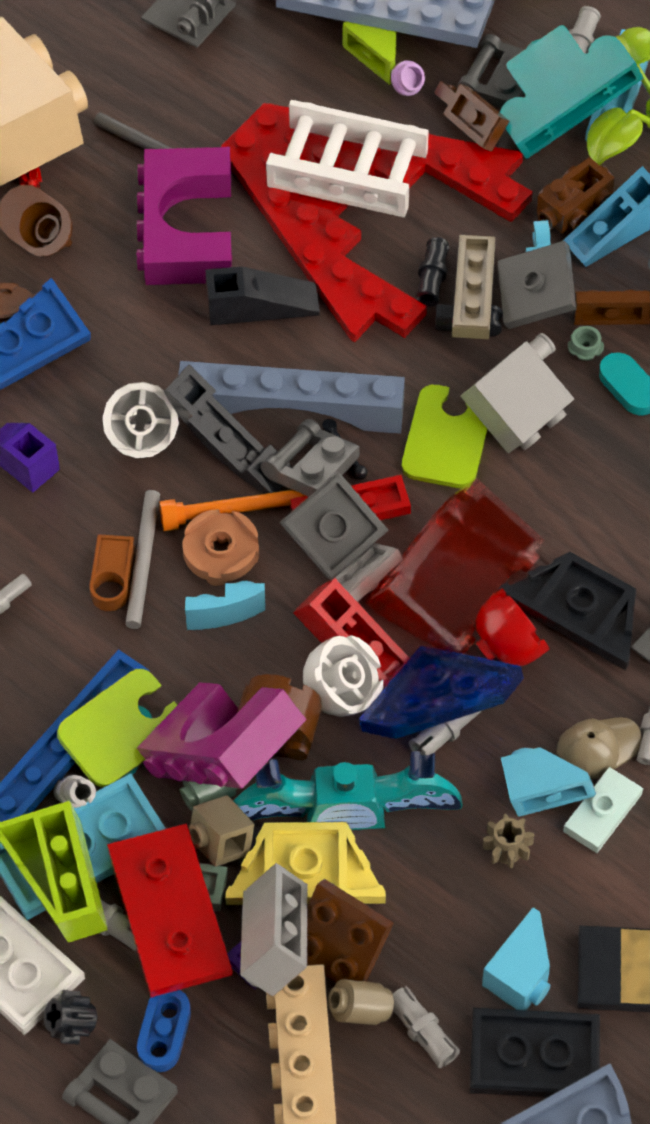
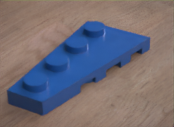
M52 278L42 286V290L32 299L29 297L19 307V311L6 323L3 321L0 324V390L91 340L90 331Z

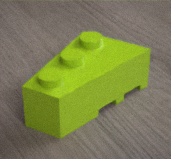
M70 800L0 822V842L67 942L107 931L108 928L81 820Z

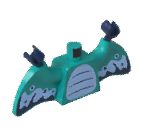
M420 751L410 753V766L404 770L378 777L373 765H353L348 762H342L336 766L315 768L310 780L290 779L280 774L278 760L272 759L269 760V764H265L256 773V783L244 790L234 800L235 804L250 820L279 816L304 817L307 813V822H347L351 830L385 828L384 809L387 812L416 808L458 810L463 807L462 796L457 788L445 778L435 773V753L420 755Z

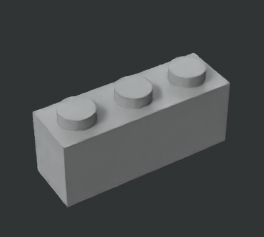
M277 863L243 891L240 975L250 985L261 988L271 996H274L307 968V884Z

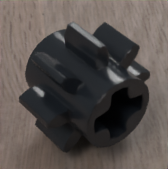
M62 990L61 999L52 998L44 1012V1023L47 1030L51 1032V1038H60L62 1044L79 1045L80 1036L89 1037L97 1023V1011L95 1006L90 1003V997L81 996L80 991Z

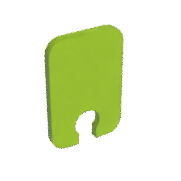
M441 385L425 386L418 397L402 459V471L405 476L417 481L454 488L469 487L474 483L477 476L488 429L467 404V410L462 415L451 416L443 411L442 405L448 399L450 387Z
M135 669L65 718L58 727L57 738L60 744L88 779L96 786L106 787L143 763L145 758L137 750V747L177 706L175 701H173L164 708L162 715L157 718H148L141 714L138 709L139 698L144 695L153 694L162 686L153 674L145 669Z

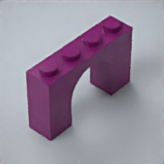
M230 147L144 149V164L137 165L138 185H144V192H137L138 214L144 213V220H137L138 242H144L143 249H137V270L144 271L146 285L206 284L205 270L232 267L231 232H183L168 225L163 220V216L173 205L187 199L231 197Z
M199 682L137 747V750L145 758L143 764L146 769L157 778L243 789L306 721V718L283 689L261 687L237 713L238 707L220 684Z

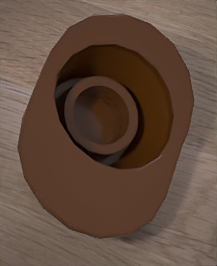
M20 185L10 189L2 197L0 202L1 230L28 252L38 257H48L63 250L65 247L72 246L73 226L70 213L50 195L32 185Z

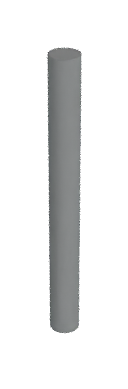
M155 490L146 491L144 496L125 623L131 629L141 627L160 493Z

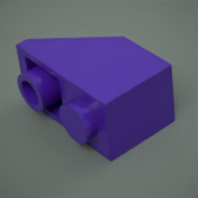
M6 423L0 428V466L33 493L60 470L56 444L30 423Z

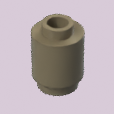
M341 979L329 993L328 1006L334 1019L338 1022L377 1025L390 1018L393 1012L394 998L392 992L388 988H384L380 983Z

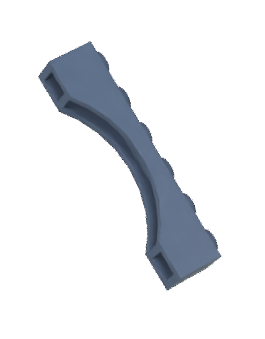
M180 361L179 374L190 364L216 390L212 396L230 414L253 409L290 408L332 416L350 423L363 431L401 434L405 377Z

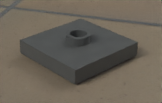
M565 240L497 261L503 322L508 329L576 310L570 247Z
M336 472L279 522L329 581L334 579L389 531L339 472Z

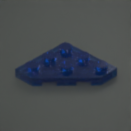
M420 646L358 720L362 732L397 739L504 704L524 679L523 672L519 665Z

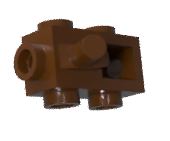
M590 157L579 165H573L562 178L553 180L551 184L546 185L540 191L537 197L538 220H548L550 230L554 227L560 233H564L569 228L575 230L588 217L591 211L595 208L597 209L613 194L615 177L612 176L605 166H600Z

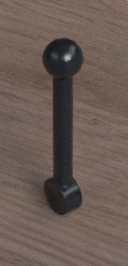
M333 419L324 420L322 430L341 438L337 432L336 421ZM356 460L351 465L354 469L353 475L356 479L361 480L366 478L368 471L365 466L360 465Z

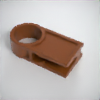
M101 534L97 536L89 586L91 600L100 610L116 611L122 608L128 601L135 553L134 537ZM105 582H115L123 587L122 592L113 598L100 597L96 594V589Z

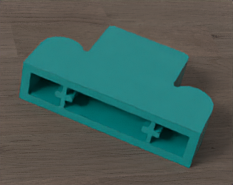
M560 25L541 39L531 42L524 51L507 62V69L525 97H514L508 100L502 106L500 113L509 120L505 129L521 153H523V156L528 159L644 79L636 62L616 37L607 35L597 38L591 44L589 52L585 54L567 28Z

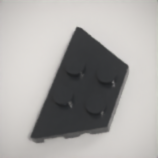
M572 552L554 559L549 565L539 566L529 571L526 578L512 585L506 582L498 588V591L503 588L507 596L510 595L527 615L623 670L628 668L636 588Z

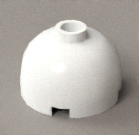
M147 382L129 383L116 390L107 401L103 414L104 432L111 444L122 454L135 458L152 457L164 450L175 438L179 423L178 414L166 397L164 390L157 385Z
M341 635L333 637L321 643L309 654L303 669V684L311 687L320 695L322 701L321 711L338 717L361 713L370 709L379 700L383 690V680L378 681L377 668L381 667L379 658L372 648L358 637L349 636L346 638Z

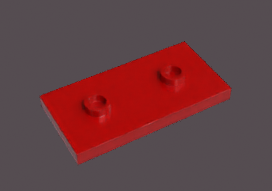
M187 823L107 844L108 854L150 997L232 976V967Z

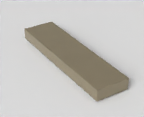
M459 235L452 337L489 339L495 237Z

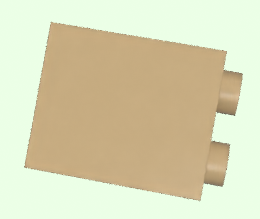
M3 17L0 18V186L84 144L77 114L88 108L86 94L77 77L71 71L57 75L53 71L50 55L40 38L32 34L23 39Z

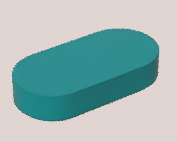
M618 352L605 356L600 363L599 378L603 385L628 412L635 415L650 414V377L627 354Z

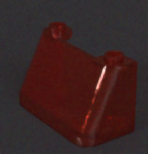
M476 478L451 495L438 508L401 554L403 560L379 582V585L365 600V604L378 615L447 656H452L456 653L461 656L476 640L472 635L475 631L473 624L476 621V616L481 606L498 591V588L512 574L520 569L525 573L536 563L540 557L536 551L545 540Z

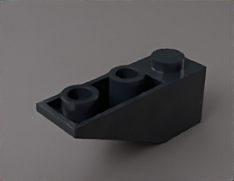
M243 266L205 270L210 326L320 315L316 283Z

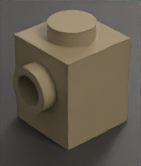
M228 795L193 806L189 832L195 848H198L215 867L246 857L251 848L254 823Z

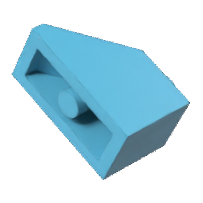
M541 747L535 749L521 748L509 756L501 757L509 798L518 817L585 800L596 795L588 772Z
M534 907L530 910L483 971L482 986L516 1010H527L531 1003L536 1006L539 1005L551 986L548 983L550 964L540 911Z

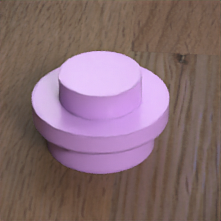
M402 61L394 66L391 73V82L396 92L403 96H411L418 93L425 82V74L423 69L415 62Z

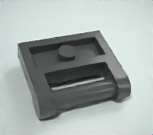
M493 34L484 35L479 44L480 51L467 75L461 77L457 87L460 83L470 87L490 105L502 108L508 100L514 97H523L524 95L507 69L506 64L525 49L503 43ZM491 58L500 59L488 84H480L479 80Z
M305 419L297 427V433L275 456L270 455L261 464V471L270 480L309 497L336 472L343 475L359 458L360 446L322 430L312 419ZM307 443L314 446L293 468L286 466Z
M109 1039L79 1077L71 1081L67 1086L62 1099L72 1107L78 1105L103 1124H153L176 1096L178 1090L177 1086ZM96 1085L135 1113L137 1117L131 1121L127 1120L89 1092L90 1089Z

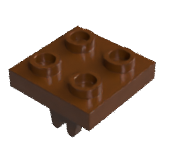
M324 879L317 883L307 905V964L309 966L324 965V975L335 983L341 979L367 981L394 922Z

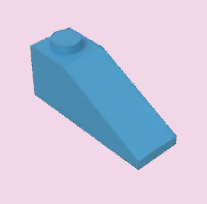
M642 166L564 239L569 245L570 250L586 267L650 230V174Z

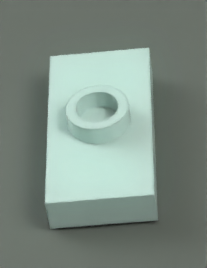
M610 767L594 786L596 795L583 800L566 822L563 829L564 833L595 853H598L643 792L641 786Z

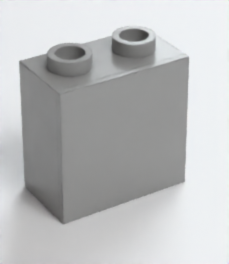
M527 341L461 395L462 399L507 453H510L519 446L523 451L529 448L541 438L537 431L545 424L550 429L567 415L563 409L574 400L573 396Z

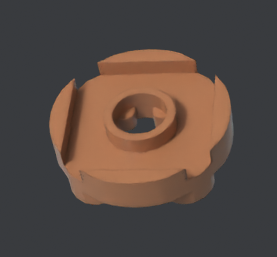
M219 509L209 510L192 519L185 529V537L182 543L184 561L195 575L206 579L213 586H222L227 581H233L244 576L258 562L259 545L257 529L241 513L232 511L231 515L220 513ZM218 540L223 544L228 541L230 544L227 546V550L216 551L214 550L213 542Z

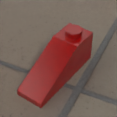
M336 578L317 587L293 612L321 643L340 635L346 638L355 636L367 643L379 658L381 667L377 668L378 681L383 680V689L385 691H390L415 664Z

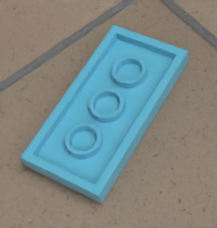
M131 774L96 791V796L91 803L87 802L84 806L74 808L81 820L96 883L114 874L107 844L166 829ZM0 842V877L25 919L29 920L46 911V909Z

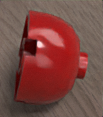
M503 588L493 594L481 606L476 616L475 626L481 639L475 644L489 662L496 657L505 666L520 667L532 663L550 650L544 639L541 640L535 633L537 629L512 597L510 595L507 596Z

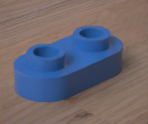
M181 990L150 997L137 1041V1052L139 1060L156 1072H165L174 1067L181 1054L191 1016L189 999ZM167 1009L177 1011V1014L172 1018H166L162 1015ZM156 1048H164L167 1051L161 1057L152 1055V1051Z

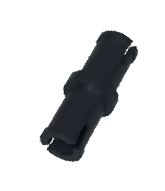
M432 237L427 241L425 258L418 269L420 282L418 292L416 293V300L427 307H433L438 304L441 283L444 282L447 276L445 263L450 246L448 241L441 237Z

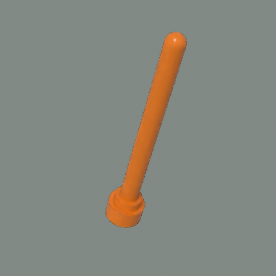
M287 490L183 505V502H175V499L159 501L163 531L177 530L179 525L186 524V520H192L199 514L209 510L219 509L220 513L232 514V511L241 513L290 506V499L305 495L295 490Z

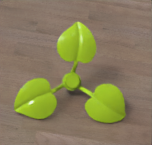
M641 27L629 28L622 32L621 35L616 36V38L623 44L636 62L644 77L641 82L650 95V82L639 65L650 60V31ZM650 99L646 103V115L635 109L625 113L623 109L615 107L598 116L592 123L587 136V149L590 158L601 165L610 157L623 152L633 145L642 133V121L650 128Z

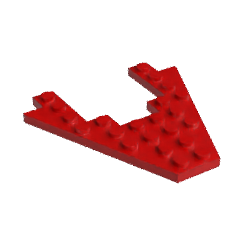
M263 103L221 145V147H230L231 170L310 282L316 283L317 293L351 341L356 342L375 321L406 338L427 315V306L345 257L361 240V230L338 217L349 205L267 187L266 163L270 153L285 156L295 129L290 128L289 107ZM309 132L299 159L319 164L329 137ZM429 133L426 158L412 155L402 182L409 184L410 189L426 172L511 223L532 201L533 191L509 178L523 163V153L494 147L490 151L482 148L477 143L431 135ZM343 140L334 167L354 171L364 144ZM377 148L368 175L389 179L398 152Z

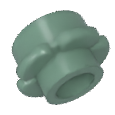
M591 326L577 328L571 335V341L567 345L569 352L583 361H589L594 356H600L604 350V343L601 342L600 332Z

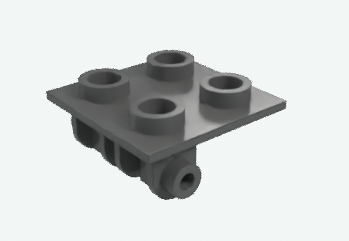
M157 0L141 17V20L198 48L236 6V2L232 0Z

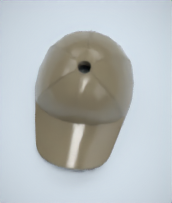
M628 718L585 719L562 733L556 745V755L558 754L561 759L588 772L590 779L602 777L609 767L616 769L638 754L642 740L641 732L638 725Z

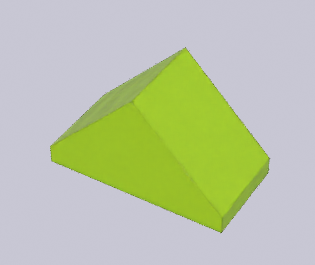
M344 22L343 47L386 83L391 85V73L396 65V32Z

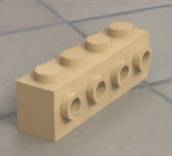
M310 965L274 996L266 992L267 1010L276 1009L277 1022L268 1023L270 1049L279 1050V1063H271L273 1090L281 1089L282 1104H274L275 1124H336L324 965Z

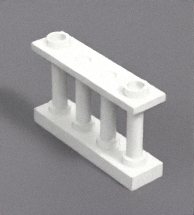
M291 100L289 104L290 128L295 129L285 156L270 153L266 163L267 187L405 218L409 207V184L402 182L412 155L426 158L428 153V130L413 125H404L318 106L309 102ZM309 132L329 137L319 164L299 159ZM343 140L364 144L354 171L334 167ZM377 148L398 152L389 179L368 175Z

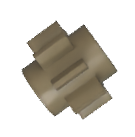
M504 814L503 819L497 824L488 822L487 833L489 836L483 838L482 847L485 850H492L491 863L495 864L499 861L508 864L509 868H513L514 862L520 858L526 861L529 860L530 849L528 846L534 843V833L525 832L524 818L518 821Z

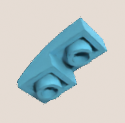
M251 581L225 583V597H215L210 594L186 597L185 614L187 630L227 626L244 621L265 611V583H254Z

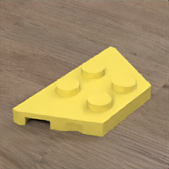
M347 822L264 823L256 837L255 846L247 853L241 864V871L232 887L229 886L226 891V905H243V891L277 863L307 884V904L312 897L317 883L324 879L364 904H385L386 900L385 889L382 885H379L372 873L370 863L364 852L355 843V836Z

